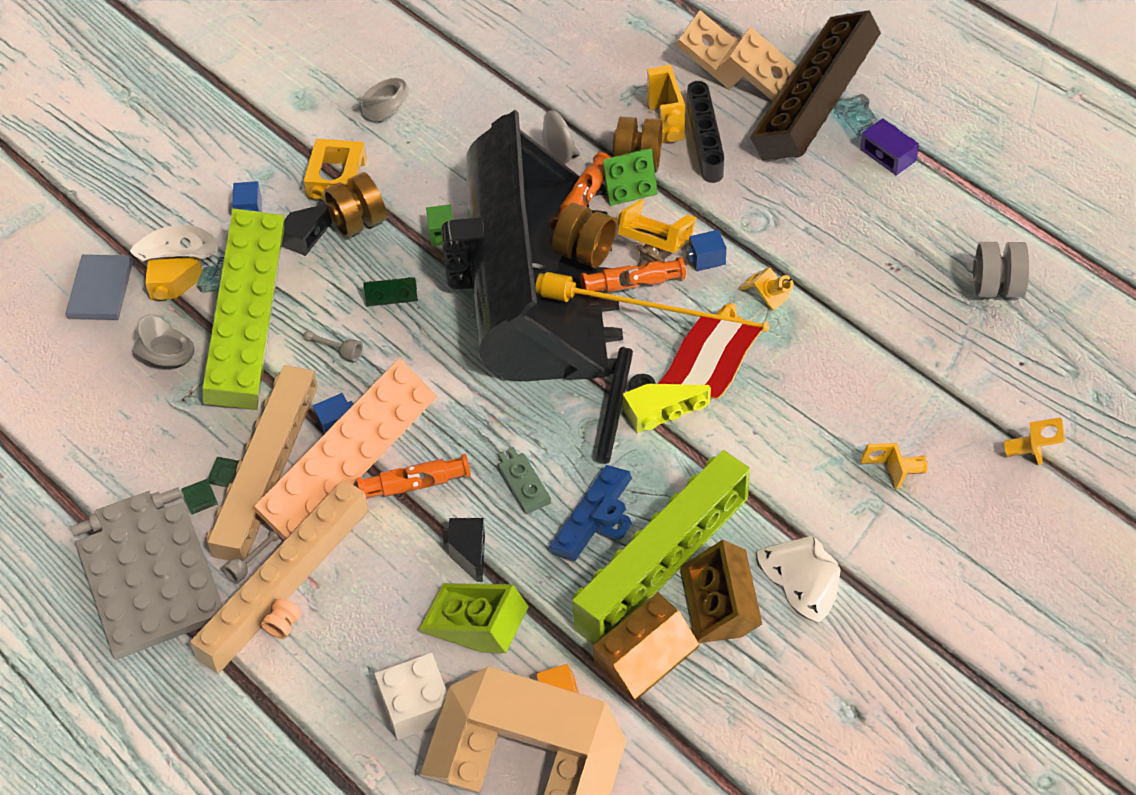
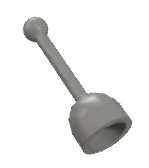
M306 331L303 335L307 341L315 340L339 348L343 357L354 362L359 360L363 352V343L354 339H348L341 344L316 336L312 331Z
M272 530L269 533V537L244 560L234 558L222 567L225 576L235 584L240 583L248 573L247 564L272 541L279 540L280 536Z

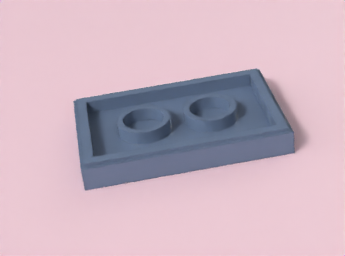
M82 254L66 310L67 318L119 320L133 265L132 255Z

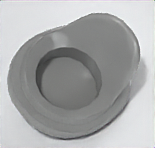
M390 78L372 86L366 91L364 96L357 98L358 101L362 102L361 111L363 116L370 121H381L393 115L408 94V85L403 79Z
M556 111L546 112L543 119L544 147L562 163L567 164L572 154L580 155V152L575 147L571 132L562 116Z
M150 314L139 320L137 324L139 338L134 344V351L138 356L161 366H178L192 358L195 351L193 342L180 331L172 328L163 318Z

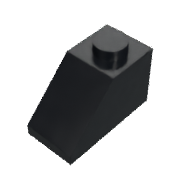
M327 204L290 212L284 219L282 247L306 256L332 224Z
M449 518V529H444L443 545L448 546L450 558L474 580L483 582L485 552L484 518Z

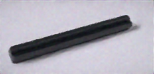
M621 347L618 352L596 453V461L598 463L608 464L611 460L623 403V393H625L633 356L631 348Z

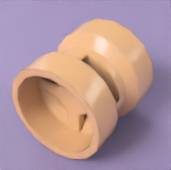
M277 598L272 606L271 614L265 616L261 625L272 636L286 639L291 631V624L297 622L301 611L294 603L283 598Z

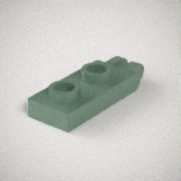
M514 447L508 449L509 459L503 451L498 453L500 460L498 468L525 514L551 504L550 495L524 453L518 455Z

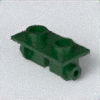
M415 277L363 282L366 307L418 301Z

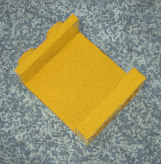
M671 65L648 68L647 105L649 110L660 109V120L663 121L662 144L684 140L685 103Z

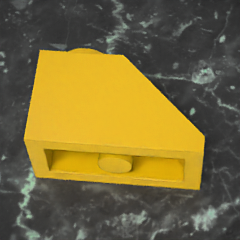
M197 257L148 260L145 284L150 299H177L204 278L201 261Z

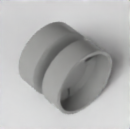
M978 242L976 255L973 260V281L975 282L977 297H996L1000 283H1002L1005 297H1025L1029 278V254L1026 242H1006L1003 256H1001L998 242Z

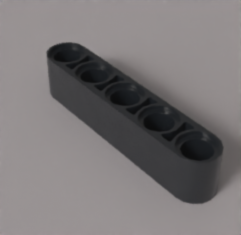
M693 81L687 86V110L701 175L705 181L716 183L724 177L725 156L709 87L703 81Z

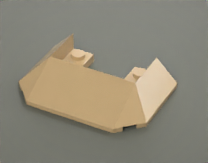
M488 666L449 687L420 776L480 794L498 736L502 735L557 752L544 795H610L626 739L605 701Z

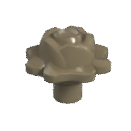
M648 244L636 247L642 257L640 266L647 262L658 260L665 262L663 257H661L662 249Z

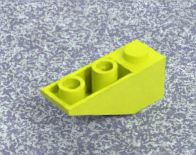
M646 384L623 393V411L637 433L652 430L662 423L676 420L684 414L694 410H701L709 405L711 387L709 385Z

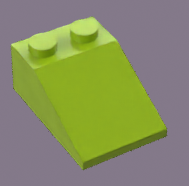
M443 583L419 629L422 633L482 653L506 654L529 606L513 584Z

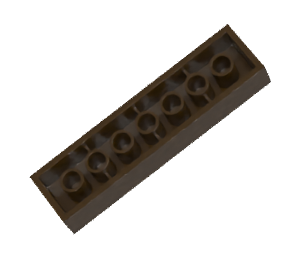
M870 10L831 16L750 136L762 160L798 158L806 153L807 148L816 137L823 123L827 120L830 112L836 106L837 101L881 34Z

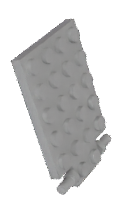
M179 487L161 494L159 491L153 494L150 491L143 492L96 510L97 514L89 516V520L70 526L74 537L92 530L94 533L102 530L75 542L115 660L202 628L223 607L184 501L157 511L163 508L164 504L182 498Z

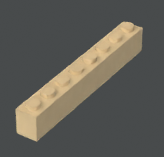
M284 365L280 375H276L272 394L267 396L262 417H258L253 438L248 440L243 461L240 460L237 465L234 482L228 485L227 498L224 505H221L217 511L215 526L207 534L206 543L209 545L213 558L228 561L234 558L244 560L249 555L263 521L252 507L280 480L318 388L314 370Z
M343 479L190 641L196 659L219 674L260 630L265 616L271 614L272 606L276 599L283 598L287 600L367 514L369 509L365 492Z

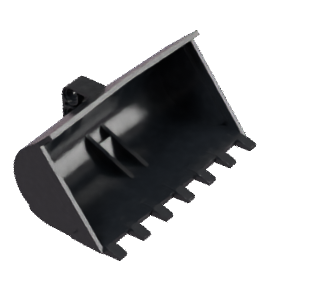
M514 109L509 114L502 115L491 123V128L479 136L468 149L466 155L468 219L449 220L442 225V246L447 284L452 289L457 290L473 289L480 357L488 368L502 375L503 379L512 381H540L609 376V374H614L617 358L608 359L606 343L623 340L622 328L604 327L602 312L619 310V301L575 293L573 298L563 302L543 298L541 294L536 293V281L540 273L551 272L571 276L573 282L576 283V288L581 289V273H586L587 275L596 274L610 268H592L579 263L576 257L569 259L554 253L552 249L554 231L550 227V221L557 217L560 212V206L572 191L580 176L520 130L519 112ZM604 184L600 186L594 196L605 195ZM592 210V213L598 211L607 215L605 211Z

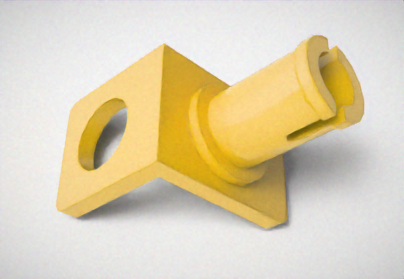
M767 268L752 274L739 286V289L742 291L755 287L769 308L775 310L789 297L788 292L793 289V281L785 282L790 279L789 276L784 275L777 278L772 269Z
M1060 417L1029 422L1030 433L1028 437L1004 440L1007 457L1032 453V455H1035L1038 465H1042L1041 446L1063 443L1065 441L1063 420ZM1053 426L1057 429V433L1053 437L1045 438L1041 435L1045 427Z
M897 443L868 444L860 458L861 464L887 463L895 489L901 488L908 473H926L928 470V461L925 455L903 457ZM878 450L884 451V452H883L881 455H879V456H876V457H871V456H869L871 453H873V452H875V451H878Z

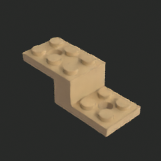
M701 10L693 17L675 43L676 46L729 90L742 77H745L773 102L797 67L752 27H749L735 40ZM702 38L708 41L709 46L702 42ZM771 71L777 74L778 79L772 76Z

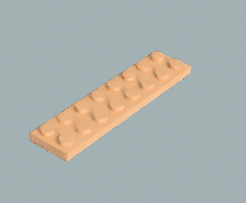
M399 358L283 475L252 509L285 541L343 479L354 485L357 482V478L361 477L437 396Z

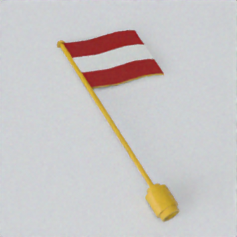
M551 272L540 273L536 281V293L541 294L543 298L567 302L577 293L700 317L684 338L669 370L658 384L709 385L711 387L710 398L719 399L731 385L749 348L762 331L766 332L769 329V324L766 321L763 324L576 288L573 278L567 275Z

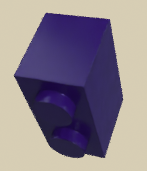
M880 119L862 132L860 150L895 176L917 161L919 143L885 119Z

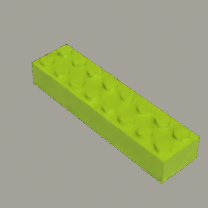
M232 209L203 383V404L258 410L284 236L285 215Z
M722 450L716 457H711L705 464L704 469L698 475H693L687 482L686 487L680 493H675L670 498L668 505L661 512L657 511L651 517L649 524L643 530H638L631 538L630 543L624 549H619L613 555L611 562L604 569L600 568L585 588L581 587L577 590L572 599L574 631L594 645L655 595L681 569V566L686 564L748 500L750 467L725 450Z

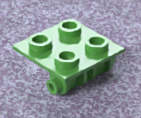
M651 148L603 159L606 178L604 191L608 195L610 206L658 194Z

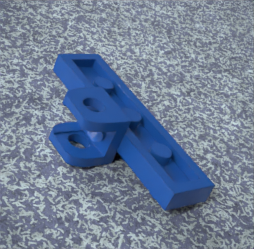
M609 465L604 467L549 546L553 555L576 561L596 530L599 535L611 539H621L631 527L632 521L629 516L623 514L626 511V506L618 498L632 479L630 471ZM616 524H622L619 529H613Z

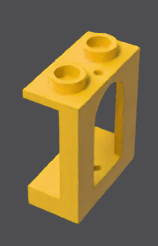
M316 138L304 178L307 198L325 200L324 189L339 182L343 183L348 189V178L357 175L360 166H365L367 157L364 142ZM322 163L344 164L345 168L342 176L335 180L321 178L320 170Z
M640 199L624 210H621L618 215L617 225H619L617 234L671 253H675L689 243V236L693 234L697 218L687 214L674 224L669 225L642 216L644 199ZM632 228L644 229L667 237V240L634 230Z

